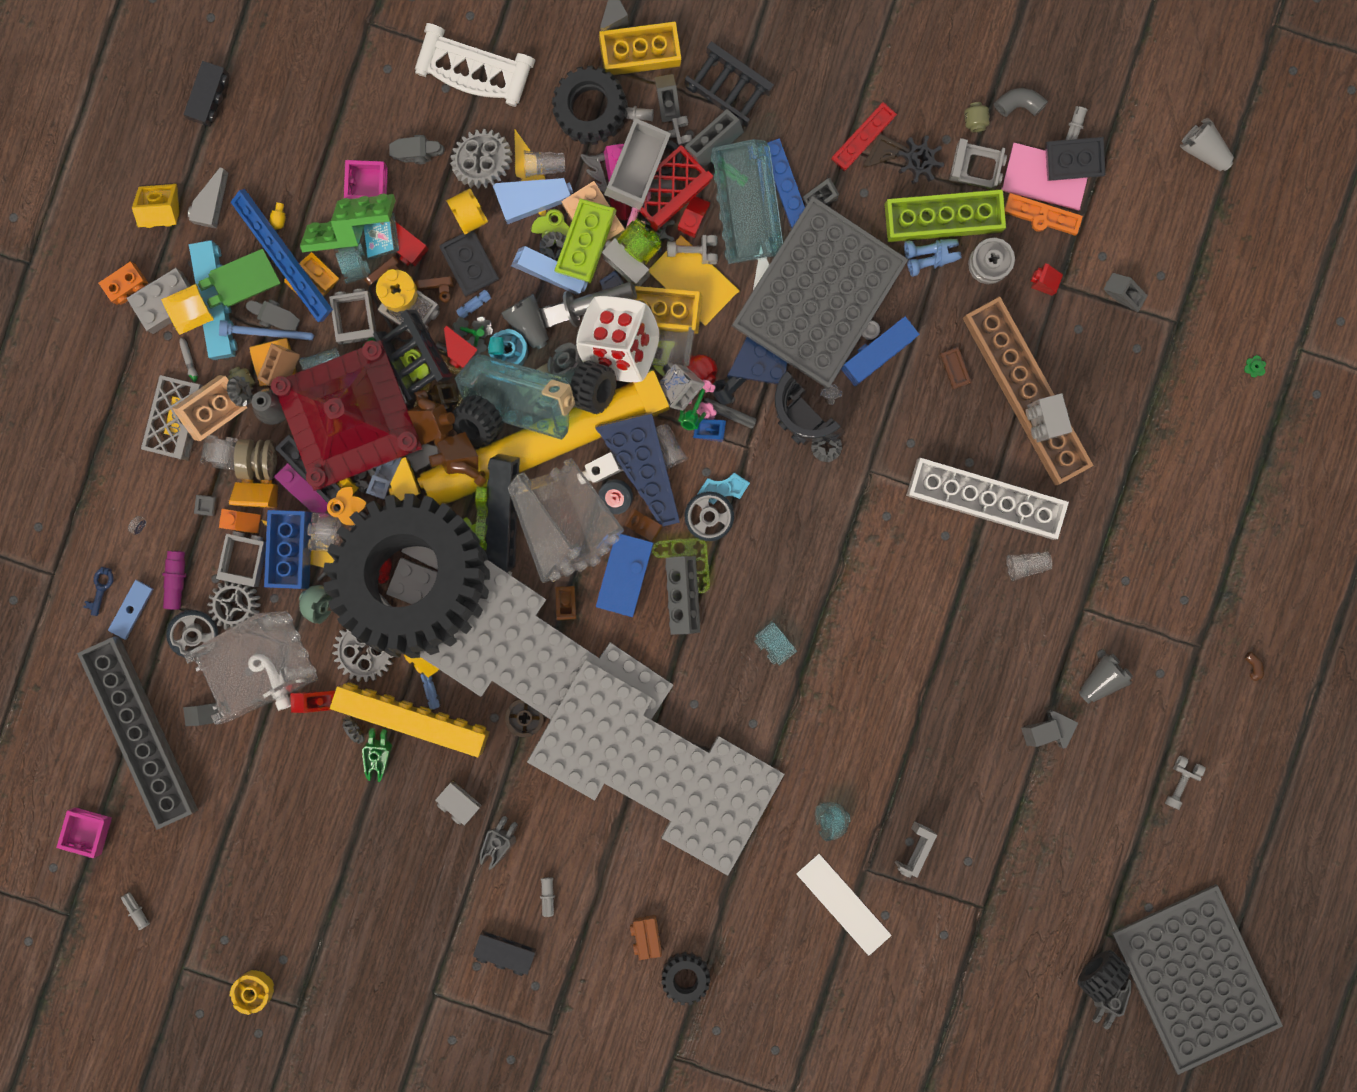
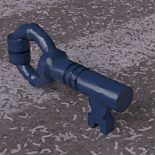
M101 567L94 575V584L97 589L95 601L93 603L85 601L86 605L83 606V608L91 610L90 615H99L104 591L110 588L114 582L110 568ZM100 574L109 577L106 585L99 583Z

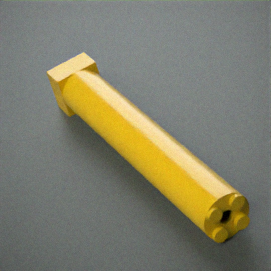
M649 372L642 382H631L615 389L611 403L602 413L593 414L573 407L566 416H563L562 413L490 443L488 446L476 449L478 471L485 472V478H487L488 482V462L490 458L497 454L520 458L519 473L601 438L602 436L595 428L596 425L652 412L654 417L668 411L669 405L655 372ZM442 465L421 473L420 477L417 478L421 489L424 488L426 491V496L433 498L440 506L442 503L447 505L487 487V482L482 487L475 484L474 479L466 474H447Z

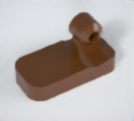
M393 255L364 278L368 285H371L388 270H399L396 266L399 261Z
M452 277L414 281L418 291L439 289V297L442 302L448 303L451 300L449 287H454V279Z

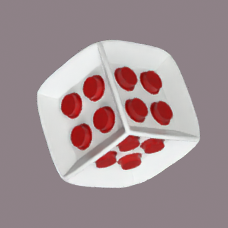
M597 296L588 305L577 335V351L583 363L585 361H593L611 367L615 371L617 381L642 382L649 372L658 347L659 328L647 304L627 298Z

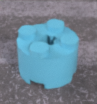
M506 329L492 336L503 337L504 349L505 347L509 348L512 346L513 350L508 354L504 350L503 355L489 354L496 365L502 369L515 370L524 364L529 351L528 345L521 334L515 330Z

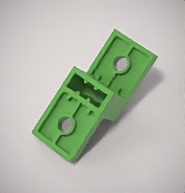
M380 194L373 197L362 196L356 199L344 198L337 201L331 221L327 223L315 222L307 225L300 244L302 252L358 246L364 224L390 222L396 201L394 194Z

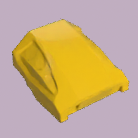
M197 284L161 299L179 335L214 320V317L211 316L212 314L207 308L208 306L203 301V297H201Z

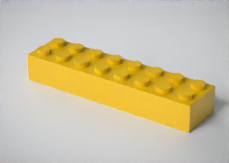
M350 682L336 688L330 706L331 710L475 757H479L484 751L489 731H486V727L475 724V726L467 724L468 721L460 718L453 720L449 718L450 715L442 712L434 714L431 713L430 708L423 706L416 708L413 707L411 702L405 700L398 702L394 700L395 697L386 694L379 696L376 695L377 691L368 688L361 690L358 689V685Z

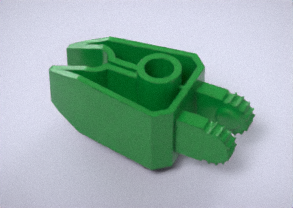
M370 728L369 739L362 748L364 773L367 780L370 781L375 768L378 772V782H380L388 765L392 744L387 741V730H382L380 734L381 740H375V728Z

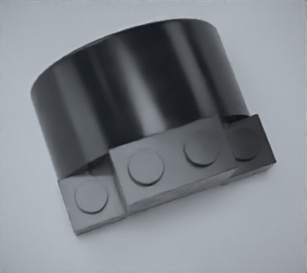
M786 371L781 377L775 392V408L778 414L776 417L780 420L778 424L785 431L789 429L793 433L791 438L798 445L800 443L806 445L809 441L830 442L832 440L836 443L846 432L832 418L826 423L801 398L806 391ZM792 399L793 402L787 406V400L790 401Z

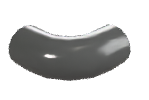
M1017 88L1009 90L994 103V106L1005 117L1019 107L1027 109L1036 116L1047 105L1048 101L1032 89Z

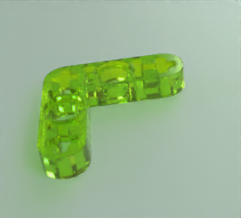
M477 486L475 496L477 508L475 534L481 541L479 545L485 549L488 491L487 487Z
M698 538L665 540L653 544L652 553L657 558L697 555V550L693 549V545H696V541H700L702 545L704 544V548L701 549V555L705 554V558L698 557L696 561L702 560L705 563V569L697 571V574H707V577H703V582L707 583V586L702 591L698 587V593L708 591L710 588L707 544L704 540ZM667 543H672V555H668L669 551H663L662 555L655 552L658 544H662V547H668ZM676 543L684 544L685 550L683 553L677 554L674 551Z

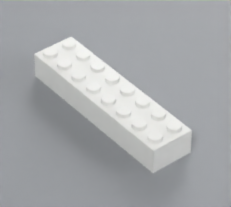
M919 458L916 461L906 495L1052 540L1059 537L1069 503L923 458Z

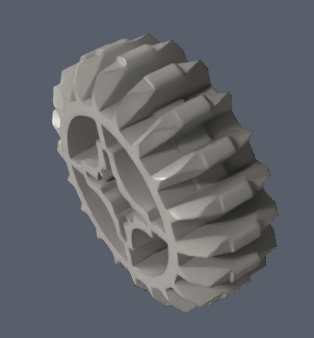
M225 581L224 584L219 583V589L213 588L212 591L216 595H209L213 602H209L207 605L213 606V609L208 612L209 614H215L212 617L213 621L219 619L217 622L218 626L224 623L223 627L225 630L229 627L231 631H235L237 627L239 630H242L244 625L250 626L249 620H256L253 614L258 615L259 611L255 610V607L261 606L260 603H255V600L260 599L259 596H253L257 592L256 589L250 590L251 586ZM236 589L231 598H222L227 591ZM241 593H243L246 596L248 605H245L243 603V595ZM236 601L237 606H239V608L232 609L233 606H231V603L228 602ZM220 604L226 608L225 615L222 613ZM238 611L246 612L241 619L237 621L232 620Z

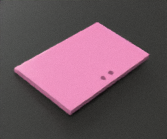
M1013 143L1001 190L1079 211L1087 178L1047 181L1046 151Z

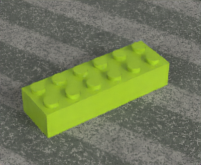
M1003 190L887 199L885 203L888 242L1002 233L1006 229Z

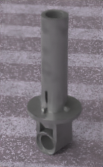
M628 282L577 299L573 297L571 292L566 291L563 293V302L540 308L545 328L567 320L574 327H578L580 325V316L585 314L588 305L594 297L612 296L636 299L635 286L632 282Z

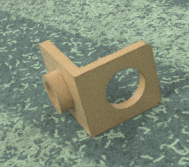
M550 380L542 390V395L558 399L563 416H566L575 405L569 384ZM551 387H560L557 392L552 393L549 391Z

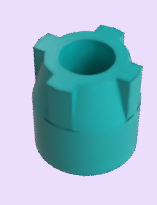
M490 337L489 354H504L503 337Z

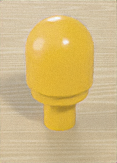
M276 202L275 211L272 210V213H270L269 223L274 230L282 229L285 224L286 216L283 213L284 204Z

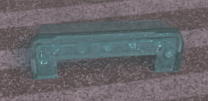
M752 139L712 148L711 160L715 167L714 180L718 188L717 200L720 203L721 209L719 217L723 224L722 237L726 245L725 257L728 264L774 258L783 240L768 143L763 140Z
M486 355L472 357L455 377L462 400L471 395H479L483 399L486 398L499 410V414L503 418L502 422L561 440L568 433L569 413L563 416L558 399L542 395V390L550 380L569 384L568 380L564 377ZM551 387L549 391L552 393L557 392L560 387Z

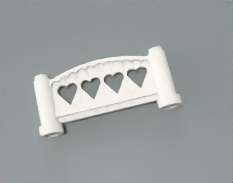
M430 23L426 24L424 30L426 35L415 66L416 74L426 77L430 73L437 79L460 91L483 97L505 98L506 104L514 107L519 104L530 68H533L535 63L534 58L517 53L516 59L513 61L444 38L445 30ZM448 53L451 69L444 70L443 67H436V62ZM466 59L469 75L463 76L461 73H454V68ZM484 65L487 81L474 80L472 74ZM502 71L506 83L505 87L492 86L490 80Z

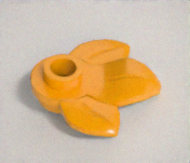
M345 487L338 491L336 498L328 502L327 510L331 516L338 517L343 524L352 526L355 523L349 517L356 511L358 513L361 512L367 503L363 499L353 496L352 487ZM336 504H339L341 506V509L339 511H335L334 506Z

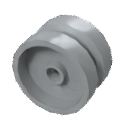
M986 239L980 242L970 254L968 261L969 271L973 278L980 283L995 284L1004 279L1013 269L1015 262L1014 251L1002 239Z

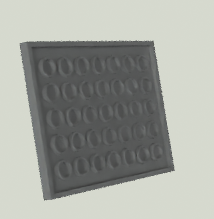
M812 196L731 326L828 389L908 259Z
M1215 884L1111 932L1126 965L1130 968L1132 979L1178 1075L1283 1026L1218 885Z

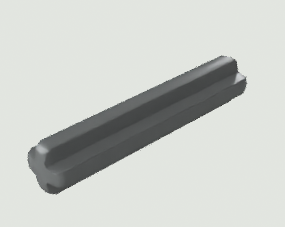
M704 399L705 404L711 403L717 414L749 428H754L757 421L756 418L722 405L712 399Z

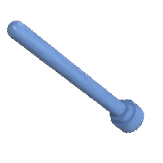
M220 320L219 336L236 333L312 340L314 338V335L309 332L234 326L232 323Z

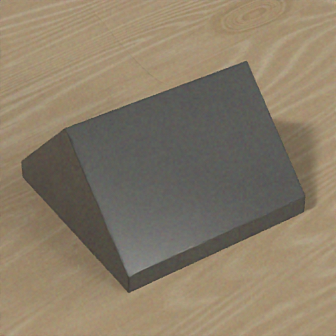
M608 0L600 26L601 31L629 28L628 14L621 1Z

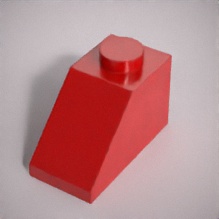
M695 196L683 213L678 224V231L696 238L711 203Z
M395 222L396 250L401 256L399 259L407 266L412 264L415 267L429 249L424 243Z
M446 326L444 334L447 355L450 358L449 363L457 369L460 366L464 368L478 349Z
M336 690L290 693L291 713L331 710L330 706Z

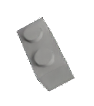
M454 781L435 800L438 802L437 806L442 811H448L453 815L451 818L460 825L462 823L464 826L482 806Z

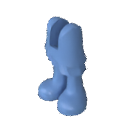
M940 239V241L936 240V243L926 246H915L912 241H905L904 250L907 259L935 253L932 257L908 260L907 266L912 277L917 276L920 269L931 265L936 268L937 266L941 267L961 259V252L948 253V248L959 245L958 239Z

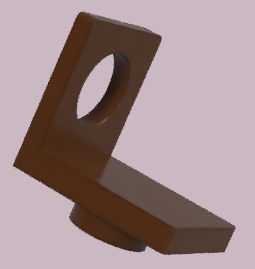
M635 509L632 510L624 524L654 542L662 528L661 524ZM637 515L636 521L631 524L633 517Z

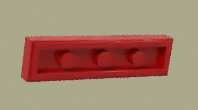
M882 102L832 156L831 160L843 171H846L891 123L897 114Z

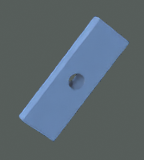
M135 580L108 631L126 640L154 589L139 580ZM131 606L134 608L133 613L130 612Z

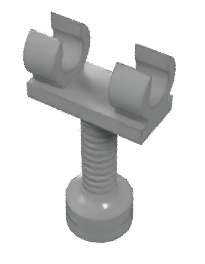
M687 116L673 118V130L667 131L671 133L669 138L676 137L678 147L680 145L686 146L692 140V136L685 135L680 137L678 127L688 125Z
M702 235L701 246H678L676 242L668 241L667 257H675L677 253L682 252L702 254V264H717V254H706V246L717 245V236Z
M1183 756L1177 758L1173 767L1174 770L1182 773V778H1180L1181 780L1173 796H1168L1165 804L1180 810L1182 805L1180 798L1189 780L1188 778L1191 777L1201 781V777L1206 767L1196 764L1193 773L1184 770L1188 759Z

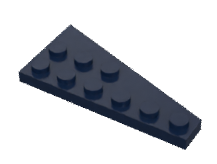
M746 336L727 376L778 384L786 372L787 362Z
M652 412L596 425V430L600 433L658 523L662 527L679 523L680 519Z

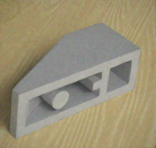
M219 168L194 199L192 206L189 207L188 217L192 223L217 229L228 172L225 169Z

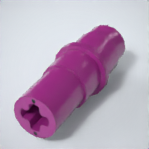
M167 551L165 572L162 573V576H164V609H181L184 577H186L184 573V551Z

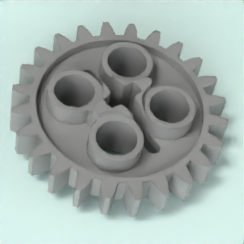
M483 129L482 134L476 130L475 135L469 132V138L462 137L464 142H457L459 148H453L455 155L450 156L453 160L450 163L453 168L452 171L457 179L462 181L463 185L468 183L470 188L474 184L477 189L480 188L481 184L487 188L489 182L494 186V180L501 181L499 176H506L507 174L504 170L510 169L508 164L512 162L510 146L505 137H501L500 133L495 134L493 130L487 133L486 129Z
M348 630L339 631L342 637H335L339 644H333L335 648H338V651L332 654L338 655L334 662L341 663L338 669H345L343 675L350 673L349 679L357 676V681L359 682L364 677V681L368 682L369 676L372 680H376V674L382 677V670L389 671L386 665L393 664L389 660L393 656L384 651L377 655L370 646L366 650L368 654L361 655L356 664H353L354 659L363 651L361 647H366L367 644L354 637ZM349 646L355 649L353 657L347 655V648ZM363 659L369 661L370 666L368 669H364L361 666Z

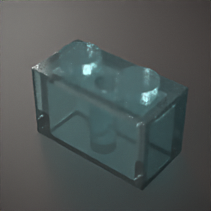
M773 621L754 635L757 638L754 642L761 650L763 648L769 653L767 658L773 665L777 663L780 666L797 652Z

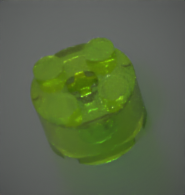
M636 219L631 221L617 238V241L620 245L622 242L626 245L624 250L639 262L644 260V264H647L662 247L661 241L657 233L654 231L649 232L644 228L645 224Z

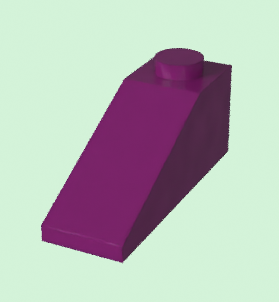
M287 463L274 476L318 518H321L328 511V503L316 491H313L312 486L308 484L291 464Z

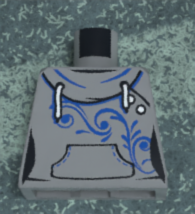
M667 363L663 367L666 375L660 381V386L670 408L683 411L705 383L688 367Z

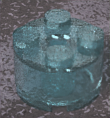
M360 242L358 246L334 249L335 252L339 251L335 255L342 275H344V278L348 277L344 279L346 284L368 277L367 274L371 273L367 260H362L361 256L365 254Z

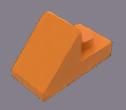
M222 509L219 528L258 534L261 515Z

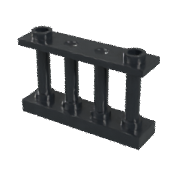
M711 41L706 50L708 59L694 79L686 76V88L694 94L697 92L721 110L725 111L728 109L740 120L741 126L745 125L748 127L750 119L746 116L761 95L766 94L769 96L771 94L774 84ZM718 61L724 65V69L711 88L707 90L700 85V82L714 62ZM734 72L739 75V81L726 100L723 101L715 94L728 75ZM750 83L755 86V91L739 112L731 104L745 84Z
M405 310L401 313L404 319L403 323L389 333L380 331L374 332L373 335L376 342L382 341L393 372L403 389V394L409 401L417 398L414 392H417L434 379L437 382L447 381L453 376L417 310ZM409 329L413 336L412 340L396 350L391 340ZM415 346H418L422 356L405 367L400 357ZM427 362L431 373L414 384L409 374Z

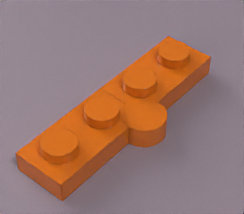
M1009 193L1004 207L1005 214L1031 221L1032 228L1038 232L1050 227L1076 236L1083 217Z

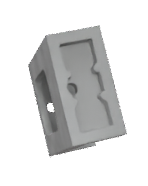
M960 138L957 143L949 180L994 190L1002 181L1001 166H1005L1007 155H1004L1005 148L999 151L968 144V140ZM971 155L992 158L996 161L992 180L968 176L967 169Z
M915 821L911 829L921 837L909 863L905 865L897 860L895 861L898 870L901 871L900 873L909 878L912 875L918 877L937 837V834L932 829Z

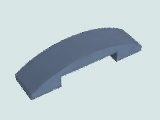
M403 457L378 466L371 478L366 493L385 500V496H387L389 488H391L390 483Z

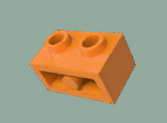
M132 262L127 263L99 282L107 297L116 305L126 303L128 301L127 297L149 284L137 265Z

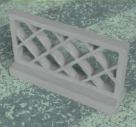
M162 375L159 376L141 447L142 450L189 461L194 439L172 410V407L203 387L202 385ZM165 381L171 382L174 388L167 393L163 390ZM184 386L191 387L189 395L183 398L179 389ZM176 392L180 400L171 405L168 396ZM165 399L169 407L161 412L158 405L160 401ZM171 410L175 419L166 423L163 415ZM160 417L164 426L156 430L153 424ZM178 422L180 431L173 435L168 426ZM166 428L171 437L163 442L159 433ZM155 436L159 445L154 448L148 447L149 440ZM172 440L176 445L174 453L168 452L165 447Z

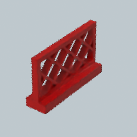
M682 145L658 165L656 170L658 175H654L653 178L658 179V188H649L648 192H658V202L647 201L646 195L643 203L644 208L641 207L639 210L651 223V227L655 231L661 228L710 184L714 177L709 171L706 172ZM681 152L686 158V164L675 163V156ZM664 166L672 167V176H662L661 169ZM675 167L686 168L685 177L675 176ZM688 168H696L700 175L696 178L688 177ZM661 179L672 180V189H661ZM674 181H685V188L683 190H674ZM661 193H671V201L660 202ZM647 205L658 206V212L653 217L647 212Z

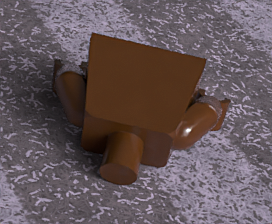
M423 389L414 392L418 405L407 412L421 444L424 445L434 440L437 446L438 442L449 436L448 432L453 429L452 424L455 422V416L452 412L447 413L443 404H436L429 400L427 392Z
M465 432L455 436H447L444 440L438 442V454L429 456L430 465L432 467L442 465L447 474H466L474 479L475 484L481 487L487 482L485 472L478 471V455Z

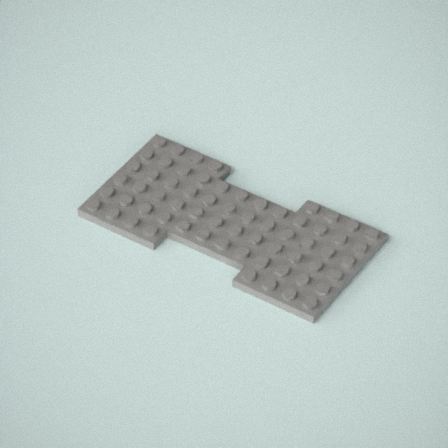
M488 560L484 561V564L490 570V580H484V585L489 590L487 599L480 598L478 602L483 609L480 617L471 615L467 622L472 626L471 630L467 634L461 630L454 634L457 643L451 647L445 643L439 644V653L430 655L425 651H420L421 658L480 697L491 681H493L550 720L585 660L653 698L644 713V716L650 720L673 687V684L609 642L598 658L538 618L536 614L546 599Z
M585 660L528 758L527 763L593 800L597 798L605 783L670 820L661 836L662 839L720 872L729 875L782 780L784 773L717 736L709 752H706L644 716L653 698Z

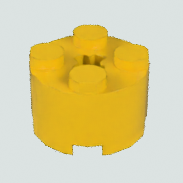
M471 189L465 190L446 200L464 235L488 223Z
M388 270L379 278L376 285V293L379 300L391 311L409 310L416 303L418 297L417 287L413 279L404 271ZM399 288L401 290L400 293L396 292L394 294V289Z
M251 970L243 974L235 981L230 990L231 1000L234 1004L233 1007L240 1013L247 1015L262 1010L273 996V980L264 972Z

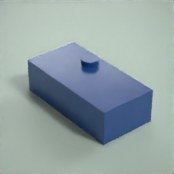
M903 317L871 344H865L858 349L859 353L845 363L841 370L851 383L857 386L920 334L909 320Z
M268 510L264 587L309 588L313 512Z
M620 533L615 534L596 603L597 608L630 617L634 616L653 547L652 542Z

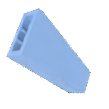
M564 178L495 183L493 186L507 224L562 204L561 201L573 194L570 182L566 184Z
M526 246L518 249L511 265L516 269L574 294H580L581 291L584 292L588 282L556 273L554 270L557 261Z

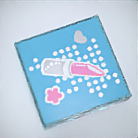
M394 213L391 215L390 222L364 224L367 259H374L399 251Z

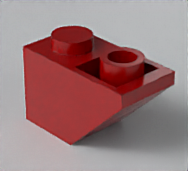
M1045 263L1042 267H1038L1037 271L1033 272L1030 282H1033L1031 288L1053 296L1057 293L1063 274Z

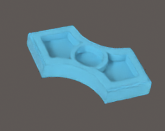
M733 473L728 479L723 481H714L707 478L698 494L712 491L724 497L733 496L740 499L750 482L736 473ZM709 498L708 502L714 505L717 500Z

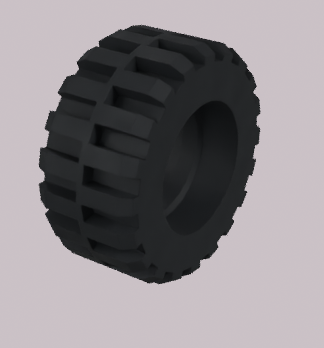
M581 66L577 68L575 73L569 71L567 73L568 77L566 79L562 77L559 81L560 87H555L554 90L555 97L552 98L554 108L552 110L556 121L566 135H569L574 141L579 140L581 144L587 145L588 142H591L592 145H596L599 140H602L603 143L608 141L607 137L610 135L614 137L617 134L616 130L623 127V119L627 117L626 108H628V104L621 84L612 73H606L605 69L601 67L595 69L594 66H587V69L584 70ZM589 90H597L604 93L608 104L605 112L599 118L592 121H582L576 118L573 113V105L580 94Z

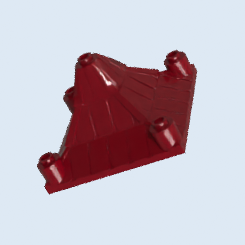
M381 340L377 342L368 341L358 350L288 377H276L271 383V390L278 396L307 472L306 481L312 486L313 491L423 449L407 412L409 410Z

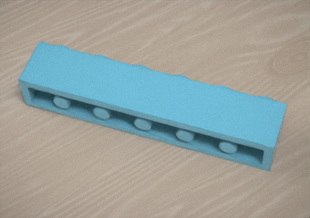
M212 240L189 244L197 286L199 281L209 277L208 274L211 270L223 266L219 261V257H221L220 247ZM198 286L205 305L208 306L207 308L212 314L211 316L214 317L213 321L203 324L208 358L217 360L236 356L235 351L238 350L232 333L227 336H219L220 320L228 321V323L233 325L232 320L230 321L229 318L231 307L227 308L226 305L221 304L210 309L207 301L209 298L218 295L215 287L213 286L201 291Z

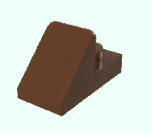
M555 587L557 620L576 619L575 587Z

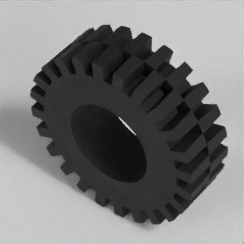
M405 494L404 501H400L395 495L385 496L386 506L383 507L377 502L372 501L366 504L370 514L363 517L356 511L349 517L355 523V526L350 531L343 526L338 529L336 534L343 540L341 545L338 546L330 543L327 552L334 558V562L324 563L323 572L331 578V581L323 583L324 591L333 598V600L328 602V605L339 616L337 620L344 628L350 631L354 637L380 653L384 651L390 656L400 658L402 653L410 658H420V651H425L430 655L439 653V644L445 643L451 647L457 643L454 634L459 630L467 634L472 628L467 622L471 615L479 618L483 611L478 602L480 598L487 599L489 590L484 585V580H490V570L484 564V561L488 560L487 554L479 545L481 541L467 523L444 503L440 506L431 497L424 496L423 501H421L414 494ZM420 546L433 550L437 558L438 572L435 583L429 593L420 601L409 606L391 607L385 605L381 600L378 590L381 566L394 553L407 547Z

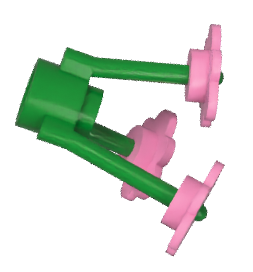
M702 380L705 385L700 391L693 410H688L685 413V409L683 411L680 410L678 421L681 422V426L686 430L698 429L703 419L714 420L717 414L711 403L705 404L701 402L705 392H714L716 388L707 380Z

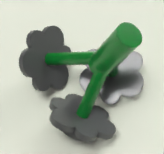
M479 316L477 321L472 322L474 327L472 330L467 327L468 321L464 320L463 317H459L452 325L453 331L462 338L468 333L473 334L466 341L478 349L475 355L485 352L487 346L484 344V340L479 339V337L485 338L493 333L492 322L486 320L483 316Z

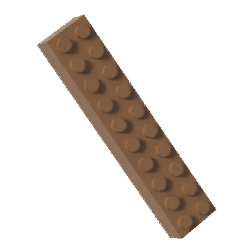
M1001 297L963 317L962 319L1054 485H1059L1094 466L1072 426V432L1038 443L1036 439H1033L1031 434L1033 426L1031 420H1028L1026 416L1027 405L1039 399L1054 396V393Z

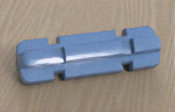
M483 290L479 293L478 297L476 295L465 303L464 307L461 306L457 309L456 312L459 317L465 318L469 312L472 313L482 306L483 302L486 303L490 300L491 296L486 290Z
M422 673L421 679L424 682L423 687L426 697L429 699V708H439L440 704L438 699H436L435 686L431 681L432 676L428 678Z

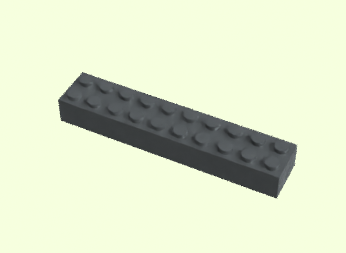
M119 636L111 637L77 653L156 829L158 830L199 811Z

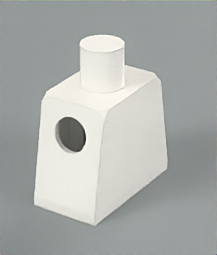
M610 452L586 464V470L579 473L578 476L582 484L589 481L598 483L623 471L614 454ZM598 467L600 468V473H599V474L597 473V468H598Z

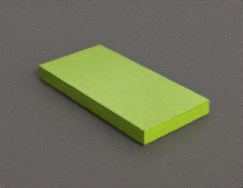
M580 198L554 271L591 283L617 210L613 207Z

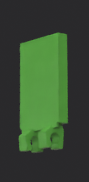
M263 249L211 270L208 274L209 277L198 283L201 291L214 286L218 295L208 299L207 303L210 309L221 304L226 305L228 308L280 285V281Z

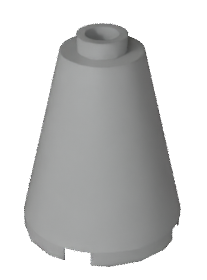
M1209 118L1203 119L1201 121L1203 124L1200 127L1195 125L1181 141L1183 145H1180V147L1216 170L1226 171L1232 166L1234 157L1214 123Z

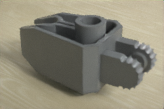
M424 135L397 139L389 144L390 156L393 159L402 162H414L415 164H425L431 161V157L440 156L445 151L443 145L438 141H429Z
M269 299L268 302L264 301L263 304L251 300L246 304V309L258 316L259 324L269 329L271 326H274L281 330L296 331L300 320L293 313L279 307L280 303Z
M506 816L501 818L497 827L487 832L480 853L481 865L491 855L492 861L488 868L489 870L500 863L516 843V838L513 834L518 824L514 822L510 825L508 831L504 830L503 828L508 819Z
M1127 979L1120 990L1107 1000L1099 1003L1094 1002L1097 1009L1092 1021L1098 1023L1105 1012L1107 1016L1103 1027L1109 1029L1115 1017L1124 1015L1131 993V980Z

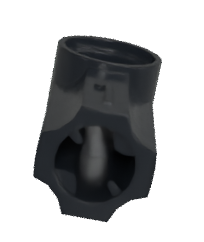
M727 376L724 380L720 379L712 384L716 387L712 393L718 403L722 405L729 404L734 398L733 393L747 379Z

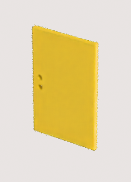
M682 235L675 241L678 246H692ZM666 251L649 269L650 274L665 289L697 291L702 294L700 322L704 326L740 292L716 267L710 264H702V254L682 252L677 253L675 257H667Z

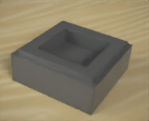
M196 495L194 514L215 516L217 497Z

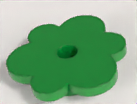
M1256 355L1252 359L1246 360L1245 373L1250 374L1253 378L1257 377V375L1262 376L1265 374L1264 367L1266 362L1262 361L1260 356Z

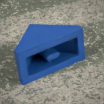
M703 419L698 429H694L693 438L723 442L726 421Z

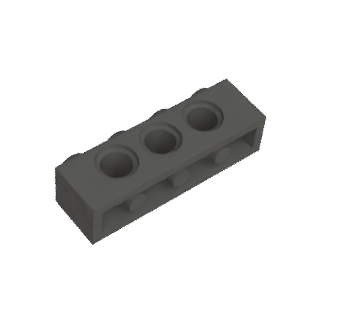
M696 556L666 558L665 568L667 571L671 635L701 633Z

